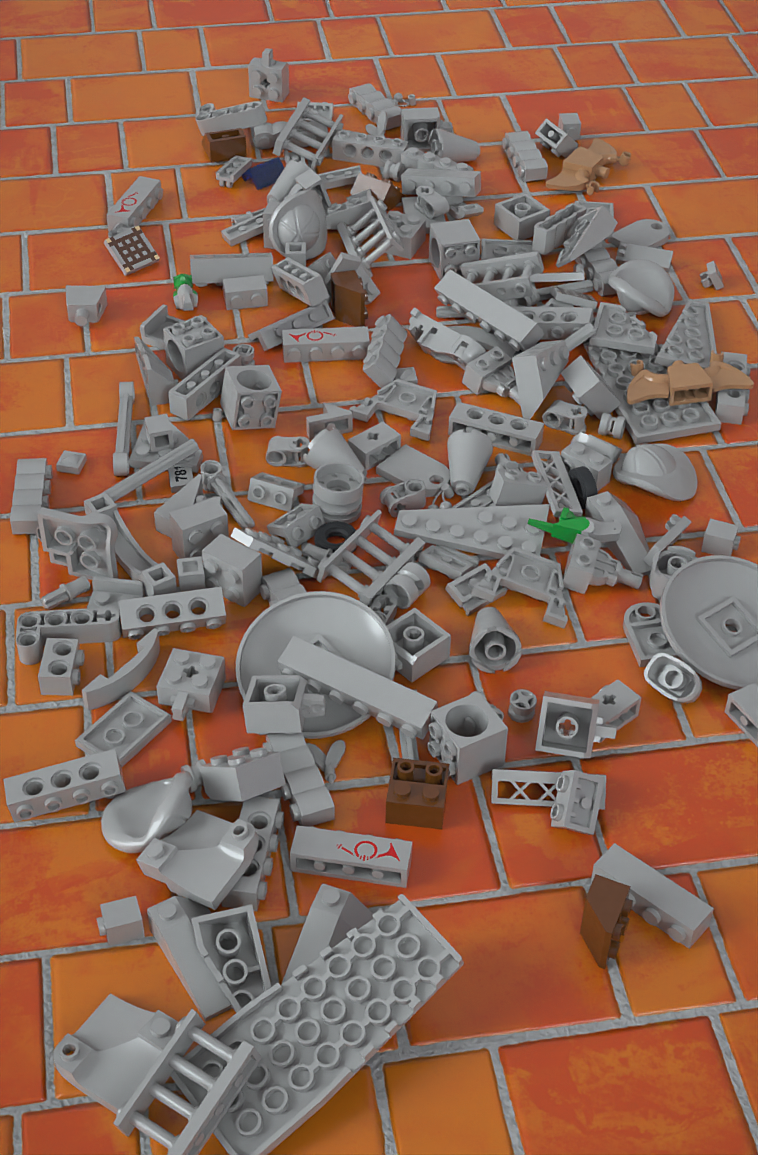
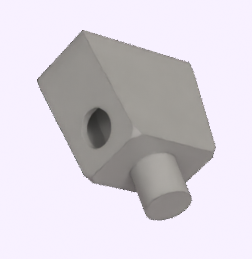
M66 285V304L69 321L75 322L78 326H85L87 322H98L108 304L106 286Z

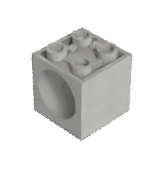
M469 219L430 224L429 260L440 280L449 270L463 277L460 269L461 264L479 261L481 240Z
M202 315L175 323L163 329L166 364L181 380L224 347V336Z
M269 365L226 366L220 405L231 429L275 428L282 390Z
M479 691L431 711L430 724L428 725L430 732L427 744L431 756L433 758L436 757L440 763L450 764L449 776L457 785L505 764L508 727Z

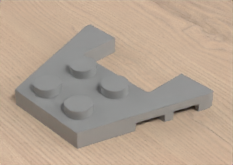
M395 379L379 389L377 395L372 398L366 397L364 403L358 407L355 405L350 407L349 411L352 412L353 418L365 422L378 409L388 414L405 417L408 420L415 421L410 428V436L429 441L437 390Z
M513 547L473 587L471 595L493 602L499 585L531 596L534 599L542 600L548 603L543 618L544 622L563 629L567 624L568 617L565 615L564 608L566 601L563 599L562 593L564 586L561 564Z

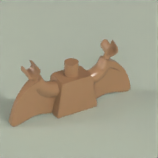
M595 138L588 149L579 146L563 161L561 173L546 181L545 187L569 191L587 190L586 193L588 195H592L594 191L598 193L600 184L594 180L597 177L607 179L610 169L603 165L619 162L620 165L627 166L630 162L631 154L624 151L619 157L616 150L610 144Z
M714 350L711 351L710 366L703 369L698 363L684 364L683 361L677 360L672 366L667 368V374H657L647 369L644 370L643 361L637 360V364L630 363L631 375L635 377L628 386L627 403L635 404L653 398H668L670 406L711 401L712 392L724 389H752L754 382L739 369L724 363L723 351L721 354L714 353Z

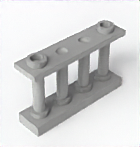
M303 97L276 139L273 154L280 156L283 150H290L311 160V169L314 171L317 166H321L324 159L323 155L331 144L336 132L342 131L344 126L341 123L343 115L340 114L336 122L310 111L311 109L308 108L310 100ZM303 118L312 119L331 128L328 133L305 122ZM302 128L323 138L324 141L320 143L297 132V129L300 130ZM290 139H296L318 151L314 154L290 143Z
M373 196L369 198L373 208L352 226H347L342 221L337 225L348 254L360 256L361 265L370 278L373 276L370 269L371 264L394 245L400 252L404 250L401 244L402 238L395 231L386 212L387 206L381 199L377 201ZM376 215L378 216V218L373 223H371L366 229H364L360 234L357 235V231H359ZM380 226L383 227L382 230H380L375 236H373L362 247H360L362 245L361 242H363L367 237H369ZM387 236L388 240L367 256L366 253Z
M539 251L462 263L460 269L463 277L499 300L534 296L535 293L530 276L543 273L544 266Z
M377 510L372 516L367 515L362 521L360 528L329 558L325 556L318 565L320 571L317 581L321 583L331 574L355 591L360 598L359 601L369 608L376 597L385 594V584L397 575V572L409 562L415 563L418 560L420 552H422L426 543L417 537L411 544H405L378 525L382 514L380 510ZM373 532L400 551V555L397 558L395 556L391 557L365 538ZM357 546L361 547L385 564L386 570L378 572L351 552ZM343 560L347 561L371 578L372 584L370 586L362 585L337 566Z
M191 1009L188 1015L179 1021L175 1034L131 1098L121 1105L113 1124L127 1137L136 1127L168 1148L167 1155H198L262 1057L253 1045L244 1040L238 1048L232 1049L204 1032L202 1028L205 1022L195 1010ZM193 1041L227 1061V1065L220 1076L214 1078L183 1058ZM174 1069L208 1090V1094L200 1105L195 1107L163 1087ZM155 1098L188 1119V1124L180 1135L174 1136L143 1116Z

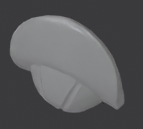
M313 189L300 191L289 196L277 206L271 215L269 222L270 239L275 249L284 257L286 242H306V260L315 258L325 250L327 243L326 215L321 199Z
M635 259L623 263L609 274L608 283L617 291L618 300L627 312H636V315L652 313L658 317H664L671 311L675 294L674 285L669 274L660 265L649 260Z
M668 444L637 445L619 459L613 468V476L617 481L627 485H635L672 501H685L696 494L698 482L694 466L684 452Z
M187 771L180 772L172 778L136 786L116 796L106 806L102 815L101 829L105 840L119 851L139 853L143 852L154 838L163 839L180 828L191 817L192 803L188 791L193 781L191 773Z

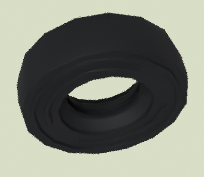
M581 466L571 469L568 475L582 509H585L587 497L597 495L598 492L591 471L587 467Z
M334 521L325 523L316 530L314 536L315 546L326 550L332 549V553H334L344 542L335 544L328 542L327 539L339 536L345 538L346 541L356 530L345 522Z

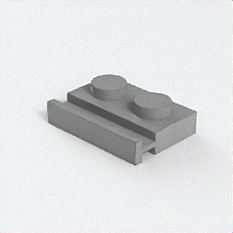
M432 545L420 552L418 559L419 562L427 565L429 569L440 571L453 580L477 568L480 562L456 549L440 545Z
M486 563L448 583L445 588L460 608L463 607L467 616L491 603L471 595L474 585L477 582L479 583L488 571H491ZM499 585L493 601L504 596L508 589Z

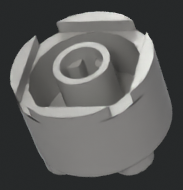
M670 546L666 551L661 552L659 550L655 553L649 580L653 597L661 599L663 589L673 573L687 562L697 559L696 553L693 550L682 546Z

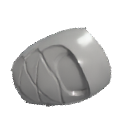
M583 432L575 435L571 441L572 443L576 440L613 460V463L618 460L622 451L621 448Z
M666 653L654 655L644 670L646 681L658 692L674 701L691 703L700 696L702 681L697 673L686 663Z

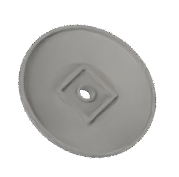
M725 555L705 556L687 562L670 577L663 589L660 600L661 624L671 647L688 666L711 682L736 690L752 683L758 686V564L742 558ZM725 624L735 627L736 632L728 630Z
M326 591L296 594L280 600L267 608L253 621L245 632L236 657V679L243 700L245 699L252 676L281 675L277 661L293 635L392 681L394 680L396 669L394 644L382 619L359 600L340 593ZM308 689L309 694L325 695L326 712L324 716L305 718L302 734L306 739L332 737L357 727L371 717V715H361L348 704L335 703L328 695L320 691L314 693Z

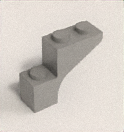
M328 252L315 260L307 268L320 274L324 282L336 259L331 252ZM360 264L356 273L358 278H362L363 289L367 290L368 302H365V305H367L381 292Z

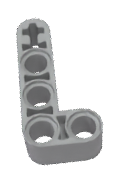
M261 101L217 110L213 103H208L199 108L195 120L201 135L204 137L205 133L259 126L267 121V116Z
M111 607L25 612L17 620L16 644L19 660L25 665L38 663L43 657V646H45L47 638L79 639V644L116 641L122 635L120 614L117 609Z

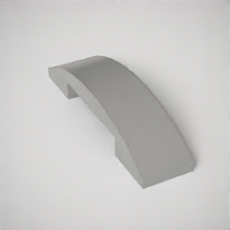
M443 196L449 203V215L455 219L479 216L484 212V208L477 203L469 205L464 203L463 196Z
M472 326L448 327L461 335L474 339L486 350H491L497 346L511 358L516 352L509 345L508 341H500L492 331L488 333L482 328Z
M154 628L137 642L138 654L109 679L100 674L82 689L85 709L89 711L112 703L129 693L144 680L159 656L160 642L157 629Z

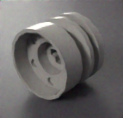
M341 462L324 464L315 471L312 505L320 506L325 523L339 521L349 524L359 518L362 509L364 487L362 471L353 465Z

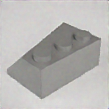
M565 340L541 342L512 357L523 418H532L561 374L560 372L567 365L569 349L566 346Z

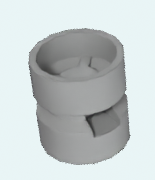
M409 562L385 584L384 593L393 596L397 600L398 608L407 609L430 586V576L422 566Z

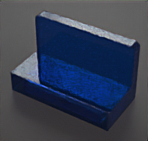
M277 157L249 168L242 174L245 182L252 179L256 189L260 190L275 184L284 170V166L280 158Z

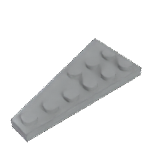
M693 299L688 300L682 314L669 333L666 342L657 354L654 361L655 364L669 367L675 361L681 360L684 364L698 363L703 369L710 366L711 351L714 350V353L717 354L709 303Z
M550 504L399 510L393 535L413 540L419 537L426 543L498 559L504 557L513 547L540 556L545 531L528 525V520L530 518L547 522Z

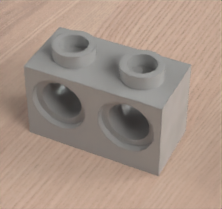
M47 638L38 674L41 695L73 696L75 685L80 684L81 673L79 666L84 665L85 659L84 650H80L79 639Z

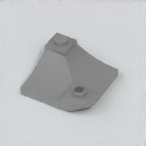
M44 507L40 508L37 512L42 547L43 551L49 552L51 563L67 566L69 575L77 577L84 575L90 580H93L94 576L118 579L115 542L118 537V531L112 517L93 511L88 515L78 516Z
M196 810L172 834L161 840L154 838L136 861L144 875L166 883L171 892L216 910L252 862L258 847V834L252 824L237 819L235 823H231Z
M110 993L78 1031L73 1035L67 1033L55 1047L53 1058L56 1069L61 1076L78 1090L117 1114L121 1105L131 1098L171 1040L179 1022L160 1010L155 1013L141 1009ZM71 1051H74V1053H73L72 1055H69V1056L66 1055V1054L70 1053Z

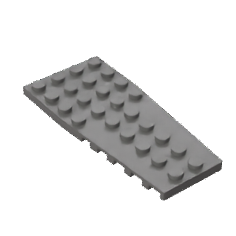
M627 312L630 317H636V312ZM588 340L583 342L595 370L602 376L622 403L615 411L618 416L626 417L625 427L636 445L720 430L721 422L707 401L670 406L668 398H653L635 404L627 403L628 386L635 377L631 375L630 363L637 364V360H642L644 370L647 369L657 374H667L668 366L654 363L657 354L663 346L662 344L658 345L656 343L654 355L632 351H620L607 347L600 348L589 345L590 341Z
M403 894L398 896L399 901L385 911L380 909L372 915L373 919L358 930L354 927L346 933V939L333 948L330 946L326 947L319 953L321 957L307 967L304 964L292 972L293 977L282 985H279V983L273 985L244 1006L211 1034V1036L232 1049L238 1048L244 1040L253 1045L262 1057L213 1132L229 1155H267L322 1108L464 965L459 953ZM197 1045L183 1057L214 1078L220 1076L227 1065L226 1060L201 1045ZM175 1069L170 1075L193 1106L196 1107L202 1103L208 1094L207 1089Z

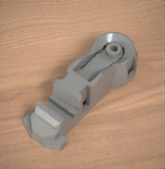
M415 307L410 312V325L408 326L410 334L418 342L424 353L432 355L433 358L440 362L453 363L465 370L467 363L487 352L474 339L453 331L422 314Z

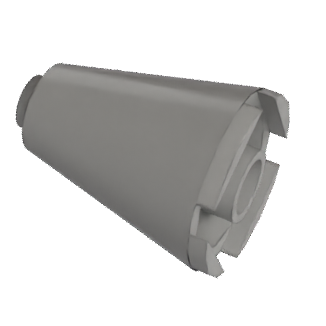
M440 128L433 129L430 133L428 144L431 145V151L427 152L434 153L440 158L446 157L456 163L473 161L480 155V146L476 141Z
M295 158L291 159L268 193L267 203L269 201L283 202L284 197L289 195L291 189L297 184L295 178L309 170L310 167L301 160L296 162Z
M331 427V431L324 429L312 439L307 446L310 449L308 455L305 453L303 455L304 462L308 466L317 470L320 466L327 463H348L362 471L365 484L367 471L339 430L335 427Z
M464 429L453 432L448 438L447 450L451 488L460 496H466L474 492L493 453L491 438L477 430H471V433H463Z
M485 607L477 613L469 646V655L472 663L479 670L487 673H495V670L503 669V671L511 669L521 657V641L498 609Z

